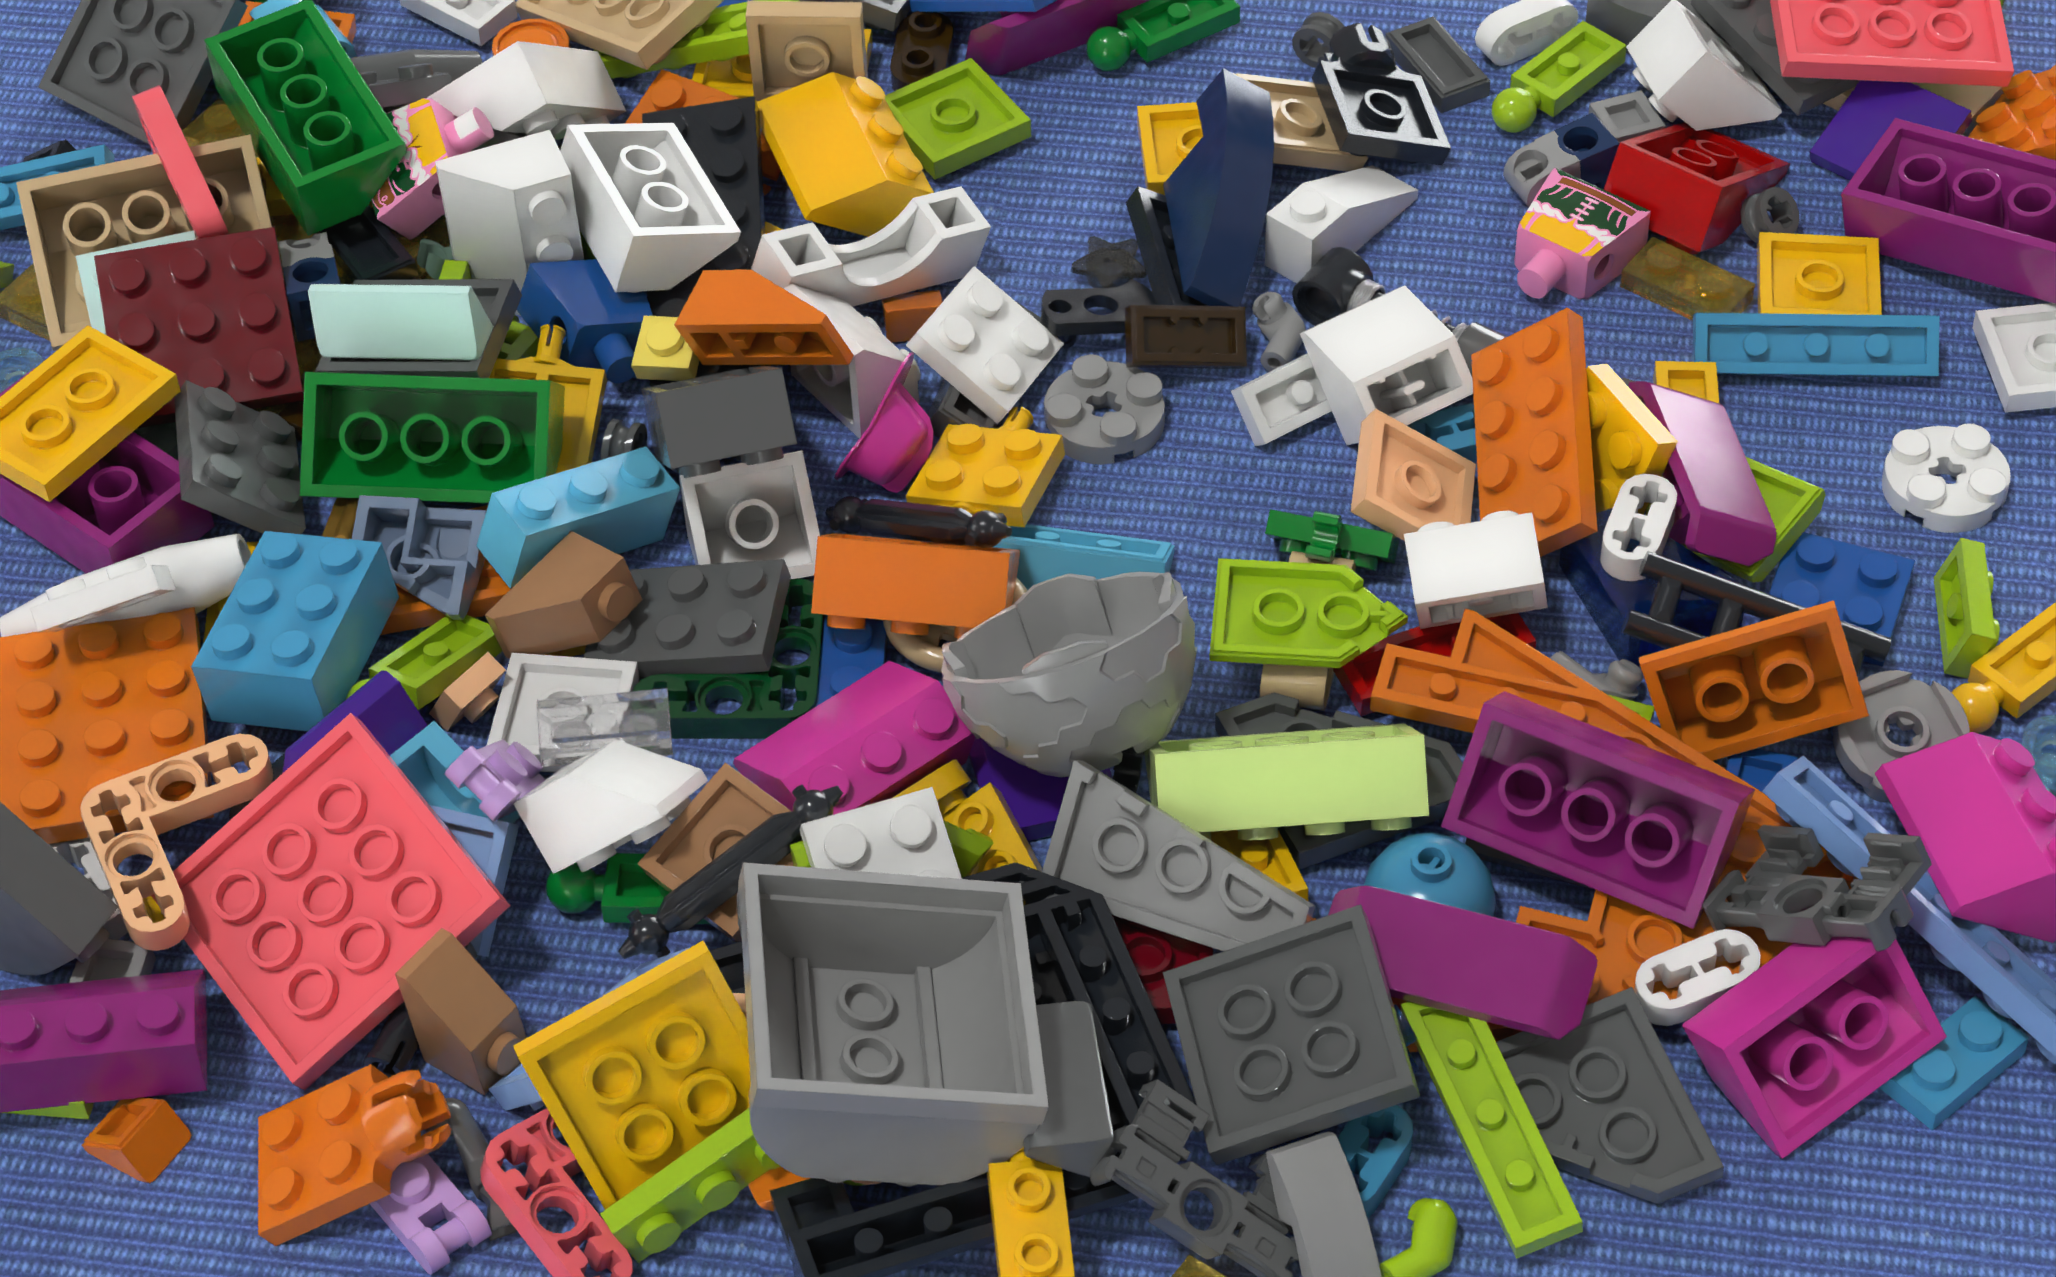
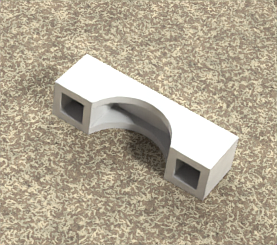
M962 186L912 198L905 209L886 227L863 240L850 244H828L813 222L763 234L751 270L781 288H785L793 283L846 300L853 307L964 278L973 266L976 267L991 226Z

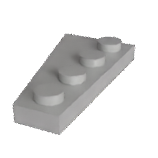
M1074 760L1042 872L1103 894L1107 906L1114 916L1221 951H1227L1311 922L1315 905L1083 760Z

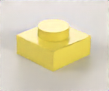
M643 317L631 363L637 379L681 381L696 377L700 360L674 326L678 317Z

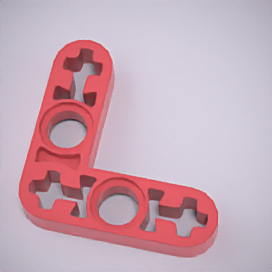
M160 85L132 96L152 153L158 154L197 239L229 234L216 202Z
M547 1108L503 1131L490 1141L480 1169L481 1182L486 1192L501 1208L507 1219L552 1277H586L584 1274L588 1264L596 1272L607 1268L612 1272L610 1277H631L633 1266L627 1249L612 1234L605 1221L570 1178L583 1170L571 1149L562 1145L555 1138L553 1129L557 1125ZM506 1158L512 1165H519L523 1162L527 1164L525 1177L515 1168L506 1172L501 1169L503 1160ZM529 1187L533 1193L527 1200H524ZM548 1207L561 1208L572 1216L575 1227L565 1233H553L540 1225L537 1213ZM584 1240H588L583 1253L579 1246Z

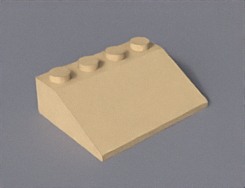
M251 134L190 147L229 234L272 227ZM157 153L16 182L53 351L62 347L87 325L91 327L76 261L77 255L193 231Z

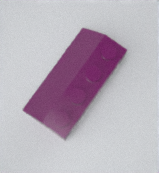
M1895 118L1841 192L1845 236L1878 238L1879 254L2056 304V160Z
M1503 691L1483 704L1441 827L1694 929L1704 911L1703 902L1715 889L1732 854L1755 789Z
M204 969L0 990V1113L67 1106L70 1102L78 1101L95 1103L207 1091L206 974Z

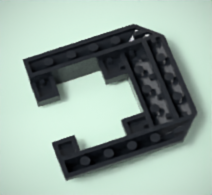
M1017 862L962 878L1021 883L1036 1005L1070 1001H1085L1091 1004L1113 1131L1131 1125L1144 1100L1139 1095L1142 1086L1157 1079L1196 1105V1101L1103 894ZM742 941L710 950L732 993H745ZM1117 1152L1115 1156L1119 1157L1121 1153ZM1062 1169L1068 1220L1138 1199L1137 1196L1113 1180L1094 1186L1090 1177ZM988 1172L963 1182L949 1183L857 1212L853 1211L843 1182H830L825 1179L810 1178L770 1190L773 1211L793 1264L794 1277H884L995 1243Z

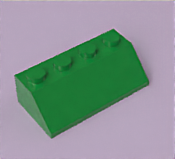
M301 1L204 39L216 89L244 134H251L255 152L307 236L362 214L406 154V144L313 1Z
M305 372L300 496L359 499V495L419 498L421 501L489 504L491 494L556 474L563 441L565 386L551 380Z

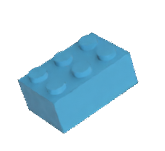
M264 531L191 665L211 721L309 731L346 700L349 690L356 684L399 598L382 542Z

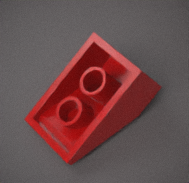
M1682 122L1620 142L1604 190L1650 210L1649 230L1666 237L1665 243L1670 248L1694 255L1723 244L1741 224L1740 211L1747 197L1775 187L1787 174L1790 163L1712 129L1696 131L1686 122Z

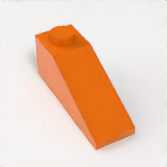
M703 270L674 324L702 365H849L854 356L826 314L753 270Z

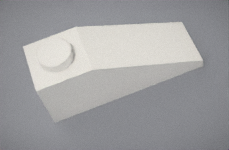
M1373 165L1302 183L1266 214L1265 266L1298 283L1332 248L1343 247L1353 252L1358 251L1418 199V190Z

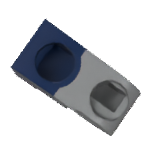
M1592 112L1534 139V142L1515 151L1505 164L1503 175L1506 182L1528 208L1554 168L1604 190L1619 142Z
M326 232L315 234L308 239L298 241L290 239L279 242L286 293L298 342L316 338L308 296L310 285L340 284L332 245L328 242Z

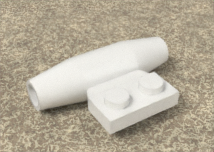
M239 533L163 546L71 578L47 589L45 593L0 617L1 636L6 637L31 632H57L76 625L149 616L195 607L197 614L231 594L251 557V552L244 538Z

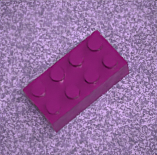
M24 375L22 378H20L18 381H16L14 384H12L10 387H8L6 390L0 393V397L3 394H5L9 389H11L15 384H17L20 380H22L26 375ZM134 432L128 435L51 502L46 501L0 474V516L84 573L163 546L197 541L215 526L210 511L181 500L179 461Z

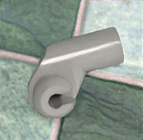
M1276 292L1263 293L1254 301L1252 310L1255 317L1258 318V327L1269 340L1260 361L1262 366L1270 372L1293 361L1303 342L1299 333L1306 331V327L1295 309L1289 303L1283 302L1280 294Z
M1563 651L1556 652L1550 657L1556 663L1608 695L1631 701L1638 696L1637 686L1642 681V672L1637 665L1628 660L1613 661L1608 667V673H1591Z

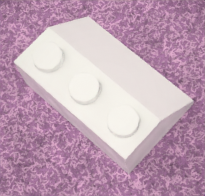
M521 41L515 42L427 97L432 98L457 117L477 107L488 118L492 128L499 131L526 133L528 136L550 130L554 139H563L568 125L610 124L609 121L626 112L598 51Z
M674 123L568 125L560 152L571 173L579 230L615 292L638 293L641 291L670 290L738 242L741 231Z
M550 130L435 161L453 260L468 261L471 279H514L521 292L530 263L584 260L571 173ZM516 310L515 315L520 316V314Z

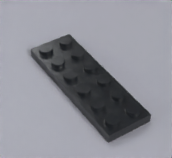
M755 96L642 114V123L675 124L741 231L738 242L670 290L647 291V300L653 316L679 317L703 270H751L761 237L765 234L760 110ZM699 361L695 378L757 365H702ZM650 380V387L676 381Z

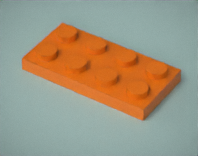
M1565 308L1471 354L1480 521L1486 515L1498 511H1513L1518 514L1532 512L1540 557L1598 532L1583 317L1571 309Z

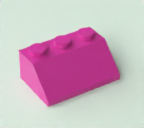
M888 661L735 757L733 764L743 776L791 811H793V804L796 800L792 791L799 785H803L806 790L820 791L838 785L843 795L835 807H833V815L891 799L952 760L957 759L961 766L964 765L968 759L975 736L958 717L944 687L938 680Z
M1970 732L1882 764L1875 772V775L1909 836H1920L1932 862L1927 871L1951 915L2054 943L2056 941V797L2046 790L2033 767L2035 760L2031 753L2020 743L2012 739L2004 738L1998 740Z
M1832 937L1825 946L1793 943L1682 1024L1710 1078L1774 1154L1782 1159L1947 1038L1898 941L1895 939L1887 949L1876 951L1871 939L1861 937Z

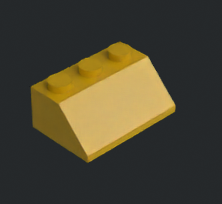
M831 72L757 101L760 110V128L805 220L869 237L890 224L905 209L912 198L934 193L922 171L923 166L912 152L903 134V127L895 119L885 100L884 91L874 81L866 77L859 76L854 79Z

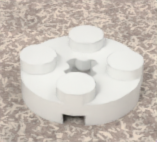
M1962 424L1958 427L1930 426L1916 430L1906 429L1897 433L1893 438L1891 449L1885 459L1882 489L1889 505L1901 516L1905 517V512L1908 510L1913 515L1924 518L1922 527L1945 533L1966 532L1987 524L1992 520L1993 511L2000 506L2003 507L2010 485V468L2002 452L1990 443L1991 437L1988 431L1981 426ZM1934 475H1951L1957 478L1956 483L1946 484L1943 477Z

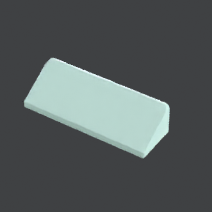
M311 284L308 289L316 342L320 354L325 358L474 361L481 357L494 327L471 286Z

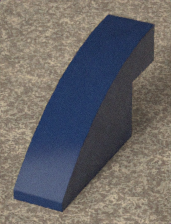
M1222 69L1196 101L1203 137L1164 182L1163 187L1183 293L1208 306L1239 307L1256 258L1266 218L1273 170L1274 121L1270 92Z

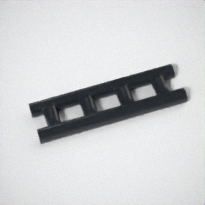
M1647 551L1641 563L1639 575L1658 582L1649 614L1646 615L1629 609L1624 619L1621 633L1664 649L1707 638L1708 636L1673 624L1682 591L1719 604L1709 637L1738 629L1743 612L1763 620H1768L1806 609V607ZM1840 620L1859 678L1864 656L1883 662L1889 652L1891 638Z

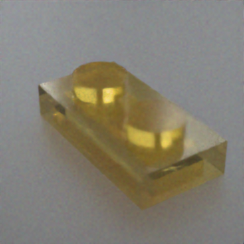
M1652 237L1622 269L1620 287L1693 321V314L1742 313L1753 301L1755 283Z

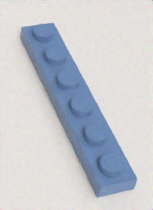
M1805 756L1800 757L1779 771L1762 791L1775 803L1778 814L1793 827L1813 829L1818 843L1826 849L1829 860L1836 868L1860 880L1863 879L1860 868L1868 867L1867 863L1870 861V854L1863 838L1867 833L1890 834ZM1926 871L1906 896L1914 914L1908 924L1930 943L1931 951L1942 964L1950 969L1961 971L1983 991L1985 1001L1995 1012L2003 1017L2014 1019L2036 1039V1045L2040 1052L2048 1060L2056 1064V982L1995 927L1952 916L1930 874Z

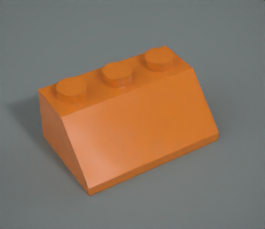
M839 533L821 535L817 537L811 613L828 615V627L844 629H865L866 618L890 620V632L911 635H929V624L955 626L954 638L959 639L967 631L996 615L1001 610L1012 606L1020 550L996 547L980 548L974 545H955Z
M1834 600L1638 657L1661 729L1712 761L1869 716Z

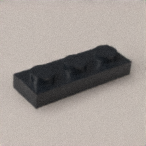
M1137 186L1126 201V206L1156 305L1208 306L1183 293L1166 195Z

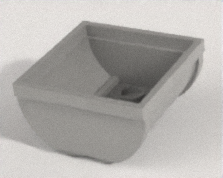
M743 862L738 880L737 915L742 937L751 1081L749 1111L752 1132L762 1150L778 1165L803 1178H820L830 1182H844L847 1180L889 1182L906 1187L918 1184L942 1186L949 1183L963 1182L988 1172V1163L1005 1162L1024 1146L1023 1140L1027 1135L1034 1134L1038 1125L1043 1124L1049 1108L1021 883Z

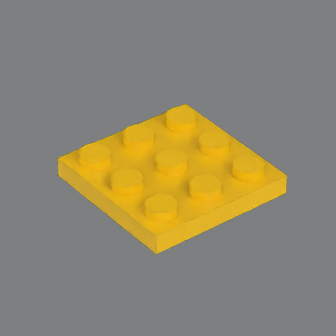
M704 941L699 942L513 1045L517 1057L605 1210L749 1108L751 1081L747 1019Z

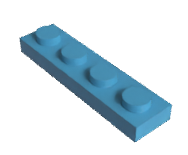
M1693 314L1692 362H1716L1717 375L1935 378L1939 376L1940 316Z

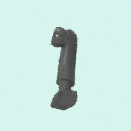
M445 1098L451 1118L425 1129V1132L428 1133L447 1123L452 1130L449 1137H454L471 1188L477 1199L483 1200L487 1206V1222L492 1231L489 1240L492 1241L515 1233L517 1230L507 1219L501 1208L489 1196L481 1182L480 1169L489 1145L487 1139L465 1103L459 1099Z

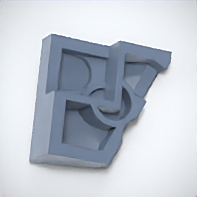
M359 495L351 539L382 542L394 582L397 586L444 613L449 618L464 620L477 589L485 562L484 555L476 545L486 510L426 507L419 498Z

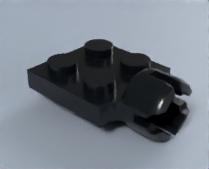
M1362 23L1345 26L1333 34L1329 43L1332 52L1324 53L1325 61H1319L1312 80L1339 150L1356 156L1371 155L1399 159L1411 164L1420 162L1442 166L1451 150V146L1422 76L1404 72L1396 65L1394 52L1387 36L1372 24L1367 29L1372 42L1368 41Z

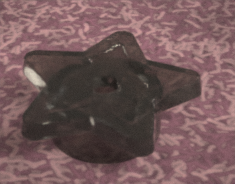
M1091 236L1088 239V254L1074 261L1071 266V272L1087 276V281L1093 288L1118 287L1126 284L1130 278H1145L1147 276L1145 267L1135 259L1138 250L1136 239H1128L1112 244L1096 236Z

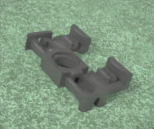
M1762 825L1758 830V834L1766 851L1746 873V882L1740 870L1729 872L1706 898L1702 906L1714 931L1723 930L1726 927H1756L1763 929L1770 941L1825 946L1832 937H1861L1871 939L1876 951H1882L1887 949L1897 938L1894 928L1896 926L1905 927L1912 919L1914 914L1906 896L1929 869L1932 862L1920 836L1867 833L1863 841L1870 854V861L1867 863L1868 867L1860 868L1863 879H1854L1850 884V890L1844 878L1801 875L1807 867H1815L1824 856L1812 828Z
M1158 1079L1143 1085L1139 1095L1144 1100L1131 1125L1113 1131L1114 1136L1111 1146L1090 1174L1092 1184L1098 1186L1113 1180L1155 1208L1148 1222L1206 1260L1225 1254L1258 1277H1292V1273L1286 1268L1290 1263L1299 1261L1294 1236L1288 1238L1285 1235L1287 1232L1293 1234L1292 1226L1279 1220L1266 1153L1251 1159L1248 1168L1256 1172V1176L1259 1179L1256 1181L1257 1186L1254 1192L1246 1191L1243 1195L1192 1161L1178 1165L1177 1162L1179 1160H1187L1190 1151L1183 1147L1191 1131H1202L1210 1114ZM1117 1152L1121 1153L1119 1157L1115 1156ZM1196 1190L1206 1195L1213 1206L1214 1217L1212 1224L1207 1230L1201 1231L1194 1228L1187 1221L1184 1214V1202L1191 1191ZM1235 1230H1239L1237 1236L1233 1234Z

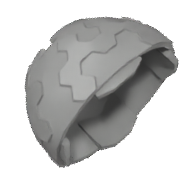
M1169 571L1165 573L1129 572L1096 579L1094 576L1069 573L1037 583L1025 592L1014 605L1001 610L996 615L967 631L957 641L943 644L942 654L944 658L941 672L944 690L958 717L977 739H983L994 750L1020 765L1036 770L1040 774L1054 777H1069L1074 760H1083L1099 771L1115 766L1122 761L1121 751L1134 747L1136 753H1142L1155 745L1159 740H1163L1173 728L1183 709L1192 685L1197 647L1194 645L1195 623L1189 615L1187 596H1184L1181 584L1172 578Z

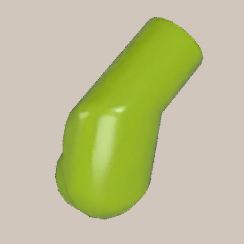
M1419 1199L1412 1204L1407 1216L1409 1220L1414 1221L1411 1228V1247L1379 1264L1382 1277H1432L1445 1270L1453 1260L1458 1220L1454 1211L1448 1203L1441 1199Z

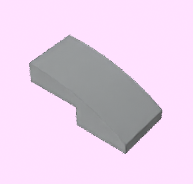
M1327 1131L1267 1151L1266 1156L1279 1220L1292 1226L1302 1277H1382L1365 1209L1336 1134Z

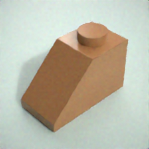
M570 531L485 614V617L505 657L510 659L511 653L544 655L600 642L643 599L624 557Z
M441 928L395 973L424 1061L479 1093L486 1095L490 1091L489 1088L503 1076L511 1073L520 1064L513 1045L526 1039V1034L517 1005L455 936Z

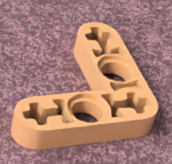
M250 734L230 735L101 783L84 796L80 809L87 835L128 933L136 945L145 950L153 951L169 949L185 937L190 926L189 914L183 894L157 835L252 800L271 784L274 775L267 746L261 739ZM244 761L250 770L238 774L232 765ZM212 772L214 782H216L215 785L208 787L205 773ZM188 781L195 785L193 793L184 800L172 802L160 797L161 791L173 782ZM113 809H118L127 832L121 833L116 837L109 818L105 815L106 812ZM142 854L153 859L151 866L140 875L125 876L117 872L118 865L129 856ZM152 894H155L159 908L166 918L157 923H153L148 917L142 899Z

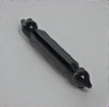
M847 496L838 500L834 506L827 508L825 511L826 516L831 519L829 522L830 527L835 531L841 530L846 533H855L862 529L875 536L955 545L968 544L970 546L976 545L980 548L994 547L1003 538L1012 535V528L1006 525V516L1003 513L997 514L989 510H982L972 514L958 507L880 499L861 500L854 496Z
M799 785L792 791L796 798L793 804V811L772 815L664 897L656 915H642L638 909L633 910L627 916L631 925L628 930L627 939L618 950L620 955L624 959L640 953L645 955L656 954L658 958L668 955L670 950L666 944L669 940V933L690 929L738 893V880L743 862L775 865L791 853L790 844L801 841V824L833 815V807H835L843 795L838 785L822 791L806 790L803 785Z

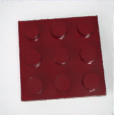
M275 227L94 256L106 335L174 372L177 375L180 389L186 380L203 388L215 387L229 394L235 402L251 409L304 401ZM175 396L138 428L176 422Z

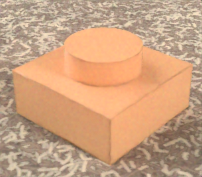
M487 652L443 691L429 714L447 732L464 716L473 724L499 699V696L493 689L506 669Z

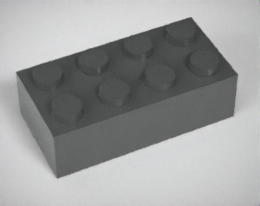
M757 365L641 388L655 458L663 465L671 468L672 471L675 470L676 473L684 475V478L721 471L720 459L731 457V459L736 458V461L741 460V463H746L747 465L784 458L783 446L797 444L782 368Z

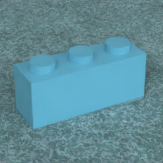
M642 447L492 493L476 546L511 589L570 531L617 554L663 540L680 487L647 447Z

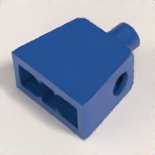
M597 259L530 263L521 290L522 297L517 311L536 336L540 338V327L542 325L550 324L551 332L553 331V325L560 326L566 331L560 360L575 367L602 368L605 370L606 377L612 383H623L632 379L635 373L631 363L643 317L653 316L645 291L638 293L615 292Z

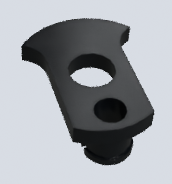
M1131 278L1126 284L1118 287L1046 290L1041 304V324L1057 338L1058 336H1063V349L1075 344L1077 335L1125 333V307L1129 305H1156L1152 291ZM1104 307L1112 310L1113 313L1099 315L1091 313L1087 309Z

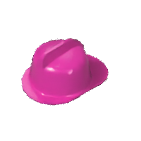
M910 352L902 362L869 427L843 460L835 473L834 479L838 480L848 471H851L884 487L890 492L898 493L905 489L927 461L933 447L934 431L931 420L903 386L914 359L913 352Z

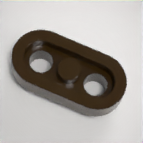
M917 11L905 17L899 24L890 64L891 85L894 91L950 67L954 50L953 24L948 17L938 12Z

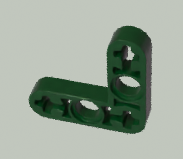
M790 579L769 671L761 672V674L650 675L640 680L633 687L630 696L634 723L637 729L648 737L658 739H766L815 708L818 693L824 614L811 613L814 583L806 579ZM802 606L800 615L801 627L790 626L789 614L792 612V607ZM793 649L802 650L809 655L805 662L792 666L783 665L776 660L781 653ZM785 689H795L797 702L794 703L793 710H783L785 705ZM721 698H732L742 704L736 711L724 715L715 714L708 709L714 701ZM689 701H695L697 711L690 712ZM666 702L664 710H655L657 703Z

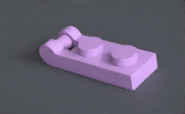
M504 739L479 749L470 746L444 773L459 789L465 786L468 787L482 801L479 808L492 821L517 811L513 803L545 781L539 774L543 769L540 761L523 745L517 742L509 745Z
M428 1154L413 1161L401 1163L392 1174L390 1182L391 1194L370 1203L407 1250L430 1275L449 1264V1255L466 1243L473 1248L492 1235L491 1228L480 1209L471 1200L467 1201ZM444 1218L448 1220L447 1223L435 1231L430 1229Z

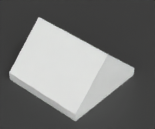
M803 450L783 454L784 458L754 465L736 463L722 466L721 471L695 477L684 478V475H679L687 537L695 565L784 559L791 579L814 575L817 537L820 536Z

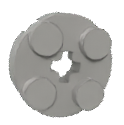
M1093 354L1081 356L1073 362L1071 370L1064 372L1053 381L1046 392L1044 399L1046 428L1052 434L1062 435L1065 455L1078 461L1100 465L1115 463L1114 455L1125 454L1132 450L1133 458L1150 450L1163 433L1165 405L1162 395V382L1157 375L1144 372L1139 368H1128L1125 363L1106 361L1101 356ZM1100 408H1110L1116 411H1107L1103 417L1094 415V410Z
M1900 670L1879 672L1859 681L1869 716L1833 726V744L1836 755L1844 770L1852 779L1863 786L1865 793L1876 801L1889 802L1875 775V772L1882 764L1969 733L1970 728L1965 711L1957 698L1946 687L1935 681H1932L1931 686L1920 680L1910 679L1911 672ZM1896 723L1902 731L1912 729L1916 733V736L1911 740L1910 746H1899L1887 738L1890 732L1889 724Z

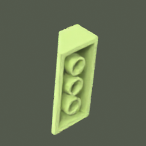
M1405 723L1158 741L1151 748L1144 751L1151 803L1211 840V832L1238 830L1239 840L1272 839L1278 837V827L1304 825L1306 835H1333L1345 832V822L1371 820L1372 830H1401L1412 827L1411 817L1429 816L1424 735Z

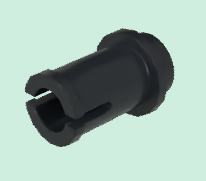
M404 1002L389 1014L371 1051L367 1053L363 1060L365 1066L371 1064L376 1068L379 1063H383L384 1066L381 1072L388 1076V1078L397 1073L407 1071L419 1048Z

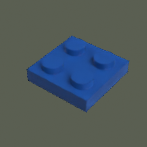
M1803 532L1780 560L1769 594L1806 608L1834 600L1840 620L1890 637L1892 640L1912 578L1915 560ZM1864 656L1863 662L1883 667L1885 660L1880 662Z

